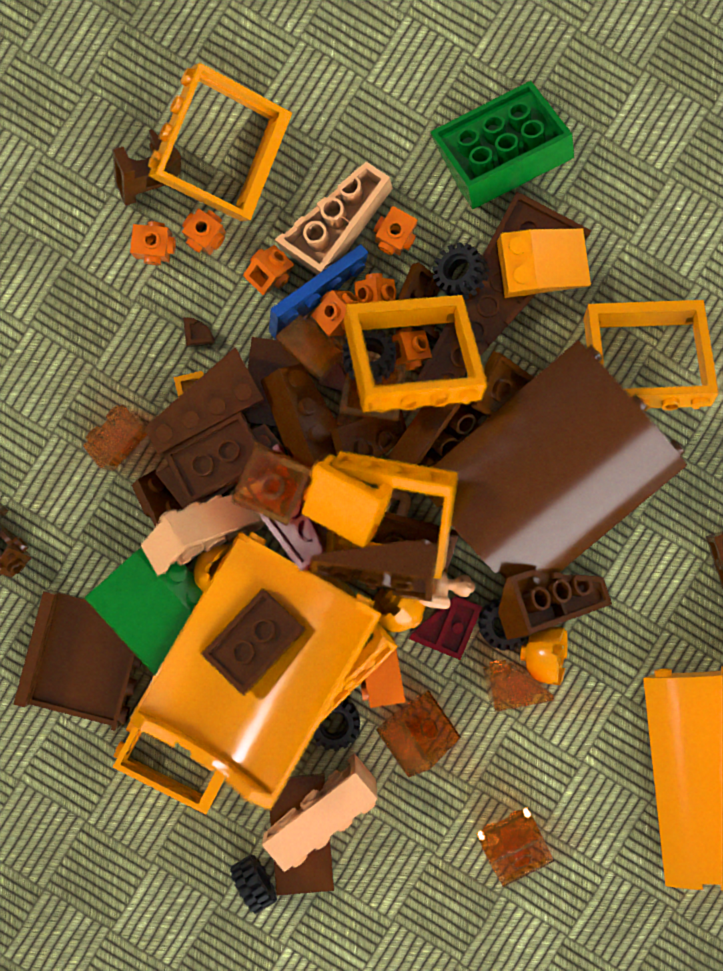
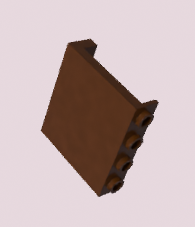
M51 589L43 591L13 705L26 707L30 704L111 725V730L115 731L121 726V723L125 724L127 721L130 707H127L126 704L128 696H133L137 679L133 677L136 667L140 668L142 661L85 598Z

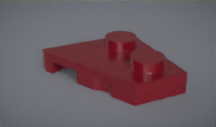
M454 595L450 599L448 609L439 608L410 634L409 639L461 660L482 606Z

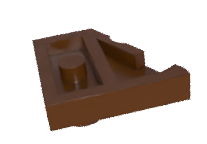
M420 262L412 264L397 300L437 297L439 286L433 279L435 274ZM434 324L410 326L415 331L425 330L427 339L430 342L437 341L439 338V331H434Z

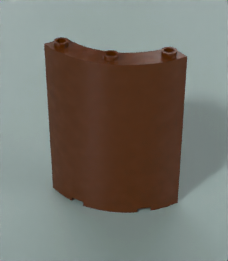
M577 340L432 467L458 473L451 525L495 574L499 572L506 579L530 570H538L543 573L561 572L688 465L681 457L685 451L674 439L669 442L644 412L648 408L647 405L637 394L631 397L599 362L603 357L592 345L586 348ZM427 494L438 509L440 507L443 509V496Z

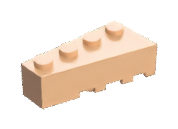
M237 489L225 497L217 495L204 504L195 502L182 511L177 512L173 509L166 512L160 517V523L141 544V547L157 575L167 572L168 567L173 562L178 561L179 565H183L191 561L192 557L203 550L207 553L213 547L223 545L226 541L229 543L233 542L239 531L249 535L251 532L260 530L265 525V522L242 491Z
M355 753L347 759L350 765L342 772L335 770L327 777L328 780L320 792L313 789L305 796L300 804L302 808L299 810L292 808L264 833L262 846L284 872L291 866L294 868L298 867L305 861L309 852L315 848L319 850L324 847L330 840L331 835L338 830L339 832L346 830L352 824L353 818L361 812L362 814L369 812L375 806L376 800H378L376 778Z

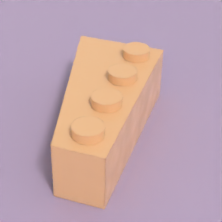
M367 161L337 186L338 188L327 198L321 199L317 206L305 217L302 216L294 222V226L285 234L282 233L275 239L282 251L317 275L347 253L393 189L390 177Z

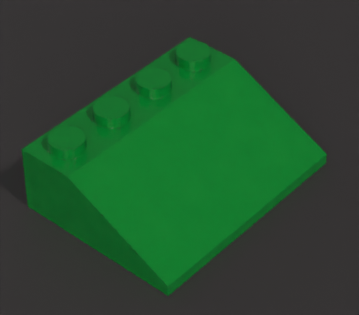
M531 80L430 131L431 137L455 183L472 209L574 158L573 135Z
M141 547L86 595L85 600L155 676L201 598L203 591L197 586L191 571L184 564L179 565L178 561L173 562L168 567L167 572L157 575Z

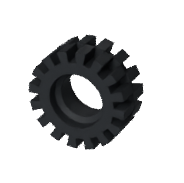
M461 242L457 243V248L452 244L449 245V252L446 253L442 250L440 254L443 257L441 259L436 257L434 261L438 266H433L432 271L435 273L433 279L448 296L462 295L464 300L469 299L468 293H471L473 296L477 295L478 293L475 289L479 287L482 290L485 286L482 280H488L489 276L485 273L489 272V267L486 265L487 261L475 247L468 243L465 246ZM464 263H469L467 273L460 279L453 280L452 276L456 268Z
M372 329L371 333L362 330L366 352H375L381 356L375 361H369L372 379H376L378 384L382 382V377L387 380L390 377V372L393 373L395 369L396 345L392 343L390 335L385 338L386 332L382 330L379 334H376V329ZM346 338V344H343V366L345 373H349V378L354 380L355 372Z
M500 597L499 599L491 600L489 604L483 607L484 610L479 615L480 621H478V626L480 627L481 635L492 647L503 651L505 649L511 651L515 650L517 646L521 647L524 645L523 642L525 639L528 640L530 635L507 640L506 635L500 634L495 630L494 621L499 615L498 609L502 598Z
M347 698L332 711L344 717L346 722L344 729L336 734L329 733L325 730L322 721L311 737L312 740L316 741V745L319 747L323 746L324 750L334 749V751H339V748L342 747L345 749L349 747L350 743L353 744L356 736L359 734V712L356 710V706L353 703L351 704Z
M250 854L230 867L235 888L238 889L239 896L244 899V904L246 907H249L251 912L257 914L277 902V894L273 883L270 881L271 878L269 874L267 875L264 866H261L260 860L255 855Z

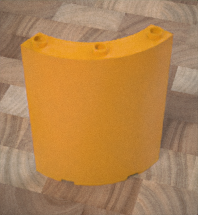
M239 531L130 719L138 730L172 747L175 746L176 742L179 743L180 746L192 752L190 755L192 759L211 771L217 768L227 776L224 781L233 787L245 800L270 810L381 614L371 608L374 604L371 600L360 594L356 598L350 596L323 580V575L312 573L311 568L306 572L300 571L294 562L264 546L267 542L264 538L253 532L248 537ZM263 588L307 630L257 684L243 696L201 653Z
M721 666V671L672 673V669L669 668L656 669L653 675L644 677L643 680L665 886L703 890V884L721 885V890H723V666Z

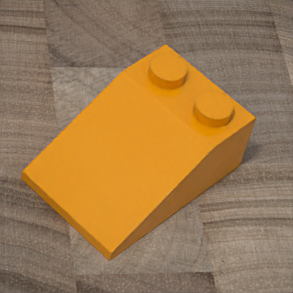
M583 228L536 229L500 234L497 240L505 298L591 286Z

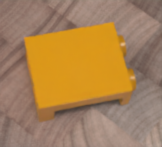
M329 455L322 462L318 461L312 468L310 477L313 480L303 495L302 500L305 501L302 514L358 546L365 547L377 535L394 488L383 482L376 490L332 467L336 457Z

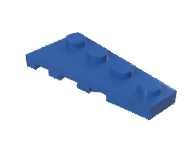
M362 244L270 308L269 333L275 340L280 338L321 303V298L327 292L338 290L352 276L356 277L366 268L368 251Z

